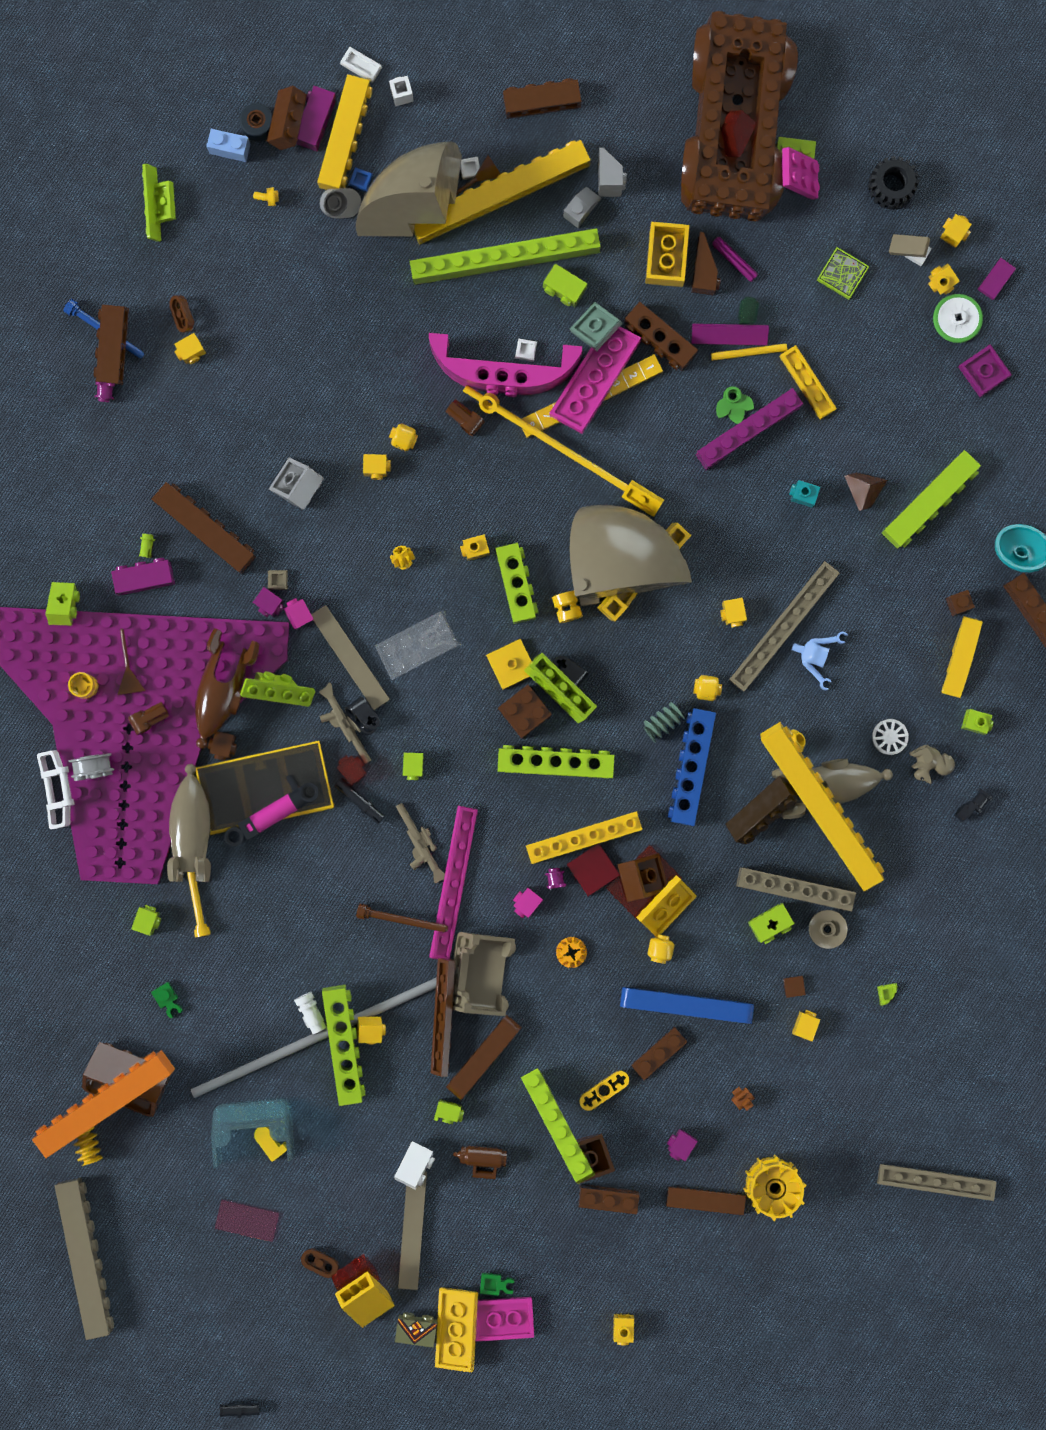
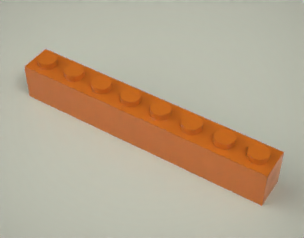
M162 1050L157 1053L151 1052L144 1058L146 1061L141 1064L136 1062L129 1068L130 1071L124 1075L122 1072L113 1078V1083L110 1085L105 1083L98 1088L97 1094L94 1096L92 1093L82 1099V1104L79 1106L74 1104L66 1110L67 1114L64 1116L59 1114L52 1119L51 1125L48 1127L43 1125L35 1131L37 1134L32 1141L45 1158L49 1157L170 1076L175 1068Z

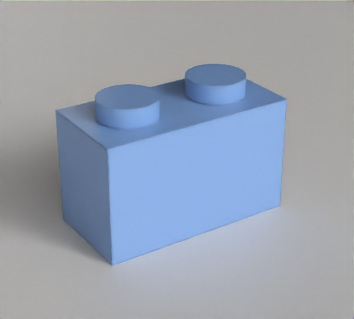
M211 129L207 149L212 155L247 162L251 144L246 136Z

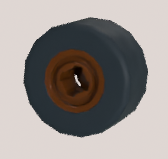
M252 103L241 111L239 117L240 126L249 139L263 141L268 138L273 115L267 106L260 103Z

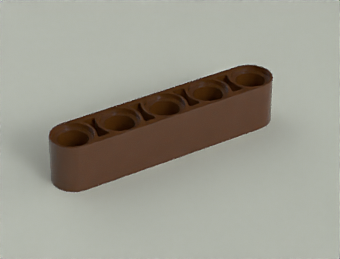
M506 1015L453 1077L446 1088L461 1100L519 1032L521 1026Z

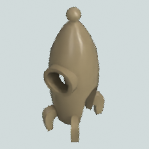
M847 758L821 763L822 766L812 768L815 773L818 772L824 781L822 783L825 788L829 787L834 797L832 799L834 802H839L840 804L861 797L877 786L882 779L888 781L893 777V773L889 769H885L880 773L867 766L849 763ZM780 768L772 771V778H778L779 776L786 778ZM801 799L797 800L794 806L782 813L781 817L783 819L800 818L805 814L807 807Z
M188 764L185 767L187 776L177 789L171 805L169 835L173 857L169 859L167 864L169 881L183 882V872H196V881L209 882L211 863L206 858L210 836L209 804L203 788L197 778L194 777L196 772L195 765Z

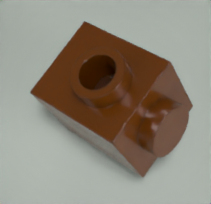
M218 731L215 732L214 738H210L208 749H211V754H215V759L225 761L226 757L231 758L232 755H235L237 750V744H235L236 736Z

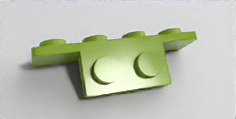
M146 163L142 165L146 234L148 239L160 242V223L176 220L174 185L171 181L158 183L157 168Z
M265 671L264 673L256 672L254 679L246 678L240 695L245 698L309 707L314 697L315 689L297 686L289 675L282 674L280 676Z

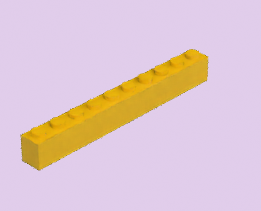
M571 141L565 145L566 147L560 150L558 148L553 149L548 153L549 155L543 158L541 156L534 158L530 164H521L510 173L504 172L498 175L497 179L493 181H484L476 189L469 188L465 190L463 195L456 197L455 204H448L446 224H415L414 234L419 245L589 167L591 160L582 141Z
M781 722L760 734L762 743L863 891L884 880L882 874L884 872L883 867L879 862L875 863L873 860L874 854L869 847L865 848L863 845L864 840L859 832L855 833L852 829L854 828L852 821L849 817H844L842 806L839 802H834L832 799L834 795L829 787L825 788L822 783L824 781L818 772L815 773L813 771V764L808 757L804 758L801 753L803 749L797 741L794 743L791 737L793 735L787 726L783 727Z

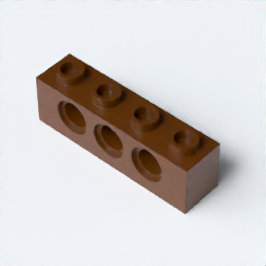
M640 301L624 320L625 328L628 331L638 334L645 345L648 346L650 344L655 349L654 352L661 358L665 357L668 359L670 366L676 370L680 369L683 371L697 354L698 349ZM642 322H647L650 325V328L646 330L642 329L640 327V324ZM657 334H661L664 336L665 340L659 342L655 339L654 336ZM676 346L679 352L673 354L669 351V348Z

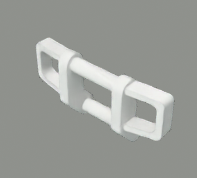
M57 750L37 754L41 778L44 779L49 828L57 829L69 826L71 823L70 806L75 805L74 799L71 797L67 774L69 773L68 766L63 767ZM48 755L52 756L56 768L54 770L48 771L46 756ZM60 775L64 800L56 803L51 777ZM63 808V822L57 824L55 809Z

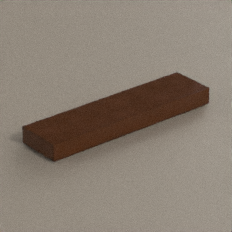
M668 1186L666 1206L744 1215L746 1195Z

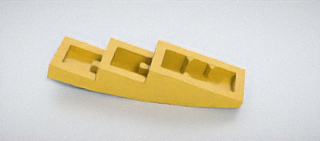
M963 616L952 649L947 675L941 690L942 693L961 698L975 653L982 621Z

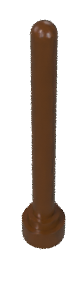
M360 903L357 909V919L365 920L372 917L439 932L448 931V926L444 924L371 910V907H368L366 904Z

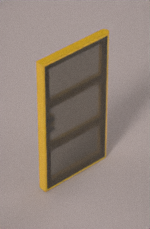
M320 741L196 767L197 780L203 788L209 804L210 835L226 832L229 828L238 826L239 822L292 792L293 789L286 779L290 774H293L299 786L307 782L316 783L320 788V795L316 800L286 818L334 808ZM306 787L305 795L313 797L315 790L312 787Z

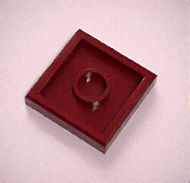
M599 843L567 864L587 896H590L620 876Z

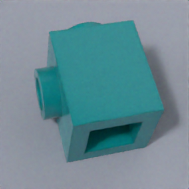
M798 480L796 485L792 484L789 492V495L792 496L791 501L812 508L816 503L820 487Z

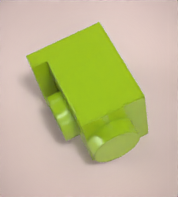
M439 1099L434 1120L438 1121V1118H442V1122L453 1124V1121L462 1122L464 1111L461 1110L462 1105Z

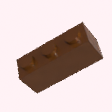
M295 86L278 90L267 142L279 150L294 147L297 143L307 94Z
M580 1184L578 1201L580 1208L637 1215L638 1191Z

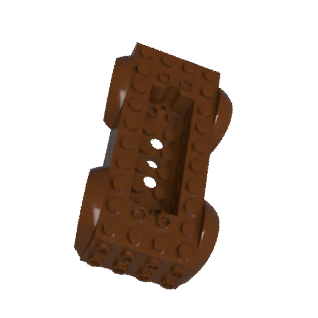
M716 11L711 13L706 24L697 28L692 73V88L699 93L695 136L686 139L681 181V202L687 210L692 211L694 214H703L704 212L710 213L714 217L726 215L731 219H740L741 217L748 218V221L756 222L770 213L780 200L784 190L782 152L775 147L779 101L783 100L793 83L797 70L798 50L795 42L786 35L787 23L779 19L764 20L758 16L750 18L744 17L742 14L729 15L723 11ZM735 95L741 96L743 99L742 104L735 105L732 102V97ZM730 116H738L740 123L734 124L730 120ZM736 132L739 135V140L731 142L728 137L729 133Z

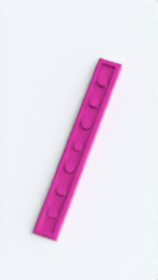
M462 806L457 808L436 923L447 925L448 931H434L429 956L432 959H450L478 809Z

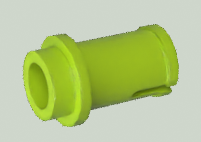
M142 534V537H140L142 541L139 557L151 558L153 541H155L154 535Z

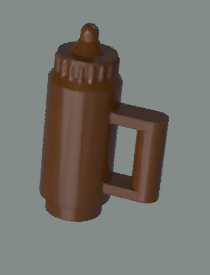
M467 1146L461 1147V1150L454 1152L453 1156L458 1157L460 1163L473 1166L472 1178L496 1180V1169L501 1168V1166L506 1167L507 1151H502L500 1148ZM476 1166L494 1168V1170H476Z

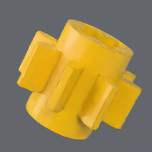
M406 546L396 547L393 550L394 555L390 556L394 567H399V569L409 568L412 565L411 560L415 559L413 551H411L410 547L406 548Z

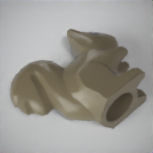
M923 745L909 752L910 756L917 759V763L911 766L914 769L919 768L914 773V777L917 780L926 781L931 784L930 770L935 769L938 774L946 776L955 768V761L951 755L948 756L946 753L941 755L937 749L929 745Z

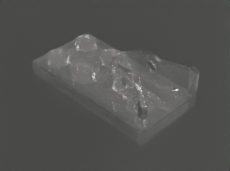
M440 611L375 645L391 680L456 647L462 646L461 642H457L445 618L446 611Z

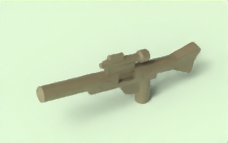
M328 683L324 689L319 691V694L328 699L333 710L320 716L321 723L330 721L333 727H340L348 742L353 743L363 762L367 764L372 760L355 733V730L361 731L349 717L345 716L336 698L333 696L331 683Z
M403 803L397 805L396 808L409 829L406 832L415 846L412 851L415 860L410 864V867L416 870L423 862H427L433 872L434 883L444 880L445 873L439 869L427 847L430 845L431 851L437 850L436 845L433 844L429 837L431 835L428 828L421 827V832L419 833Z

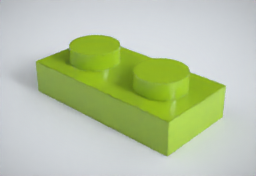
M779 137L777 148L782 152V148L790 147L814 159L816 141Z

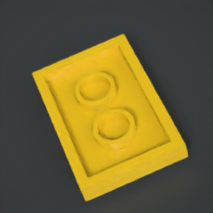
M676 875L636 918L658 938V934H662L697 896Z

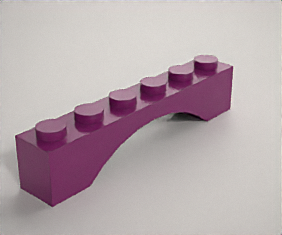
M790 389L699 449L696 453L697 458L705 470H708L764 430L799 410L803 402L794 389Z

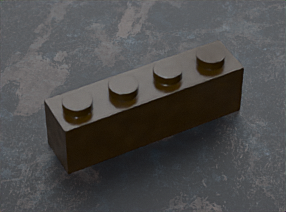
M779 776L725 825L735 842L747 845L753 842L760 832L765 831L774 820L779 819L785 810L794 806L800 797L788 779Z

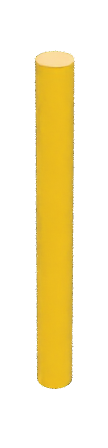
M787 344L711 353V359L713 361L787 351Z

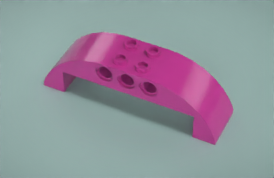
M429 333L432 353L445 374L464 387L468 385L474 390L494 395L505 393V396L516 397L517 394L532 395L551 390L563 383L573 373L582 355V346L563 345L561 367L449 358L448 334ZM482 376L487 377V379L481 380L479 378ZM500 378L507 379L504 382L499 381ZM518 380H525L526 382H525V383H519V382H517V381H518Z

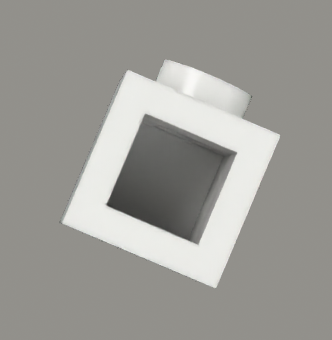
M408 76L397 77L389 81L395 106L414 101Z

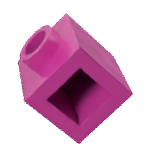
M295 598L286 603L287 607L284 608V611L294 629L313 620L303 599L297 600Z
M527 888L524 893L519 892L513 899L516 902L513 905L516 908L514 912L522 918L524 916L529 918L543 899Z

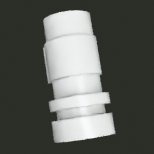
M308 992L294 1001L300 1007L298 1008L299 1012L302 1011L304 1015L302 1018L307 1028H310L312 1034L324 1030L326 1025L316 1006V1000H313L312 992Z

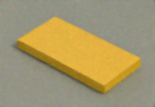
M439 1288L436 1368L471 1373L474 1371L478 1292Z

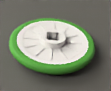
M952 294L943 298L938 303L934 311L933 322L941 337L950 342L963 343L971 340L978 334L983 323V315L980 306L974 299L963 294ZM959 315L961 321H956L955 316Z

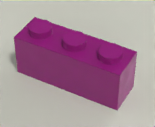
M313 86L312 91H308L306 97L307 105L303 111L297 145L318 151L337 100L334 92L317 86Z
M158 558L153 560L154 563L138 562L135 563L134 567L128 568L127 565L116 567L115 571H111L115 594L121 596L175 585L171 562L165 560V558Z

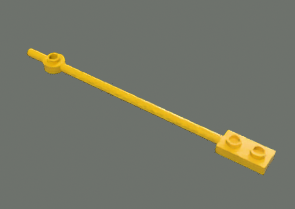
M468 385L465 386L463 392L478 400L479 407L483 412L488 414L497 412L623 490L622 498L654 517L664 501L661 497L633 480L628 485L500 406L496 395L492 393L482 395Z

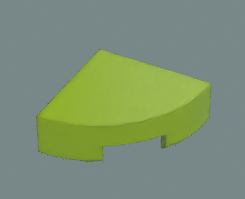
M897 983L877 986L881 1006L888 1004L897 992Z

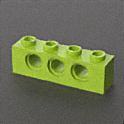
M518 543L496 548L513 624L536 619L535 614H538L536 602L532 603L531 596L534 595L532 584L527 583L526 577H529L527 565L523 566L522 559L525 558L523 547H519ZM515 560L519 565L516 569H510L508 562ZM514 579H521L523 585L520 588H515L512 585ZM519 597L527 599L528 602L525 606L521 607L516 603Z
M543 653L536 656L524 669L577 723L584 721L597 707Z

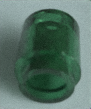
M745 297L744 300L740 301L738 313L740 325H754V322L757 321L759 302L755 298Z

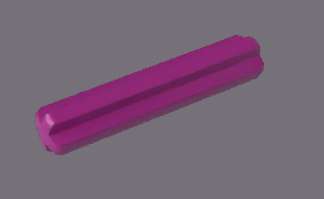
M717 237L713 241L712 245L750 282L757 277L758 273L721 237Z

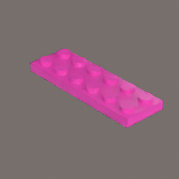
M619 327L598 351L591 347L550 411V417L583 434L641 342V337Z

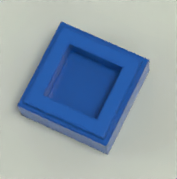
M355 167L349 187L366 193L373 178V173Z

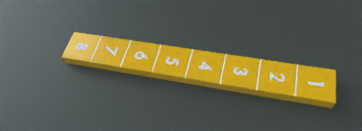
M655 354L623 369L604 401L663 373ZM556 402L522 418L540 431L560 422L549 415ZM522 428L526 438L533 436Z

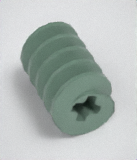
M672 702L669 703L670 710L663 707L664 714L658 711L656 712L657 718L651 716V723L647 720L644 721L645 727L643 728L654 743L656 742V735L662 738V731L666 734L669 733L667 727L674 730V722L681 725L680 718L685 720L681 711Z

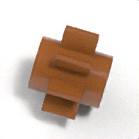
M738 1087L732 1092L734 1097L731 1100L739 1110L745 1108L748 1111L754 1106L751 1101L755 1098L746 1087L743 1090Z

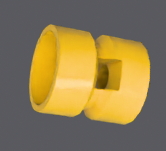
M574 591L552 597L554 607L558 609L556 614L559 623L583 617L580 606L576 605L578 598L575 597ZM570 606L571 610L566 611L565 607Z
M78 672L70 677L68 688L72 695L82 699H89L96 695L98 682L93 676Z

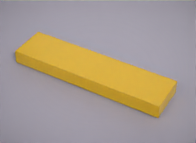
M796 345L779 356L820 420L837 409Z

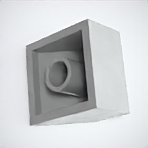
M599 148L598 196L621 197L622 190H625L626 173H623V166L604 148Z
M288 458L269 490L304 510L310 503L316 490L320 487L324 477L309 466Z

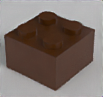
M526 685L498 707V710L521 739L552 716L529 685Z

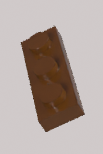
M673 1027L632 1063L631 1066L645 1080L684 1046L687 1041Z

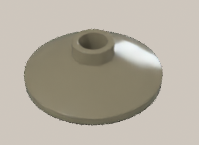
M820 911L810 921L809 935L812 941L819 947L825 949L835 948L841 945L847 936V923L843 916L836 911ZM826 925L830 926V932L828 933L824 931Z

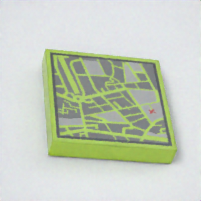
M837 247L817 281L849 300L869 266Z

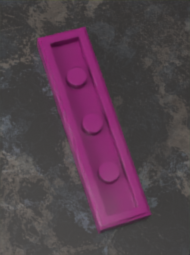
M692 324L691 344L767 345L769 326Z

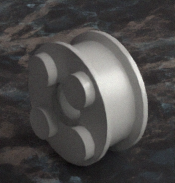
M111 753L68 760L72 763L74 774L71 775V778H74V781L112 775L114 768L110 766L109 756H111Z

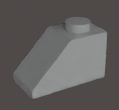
M585 187L575 195L565 208L563 217L579 228L601 200V197L588 187Z

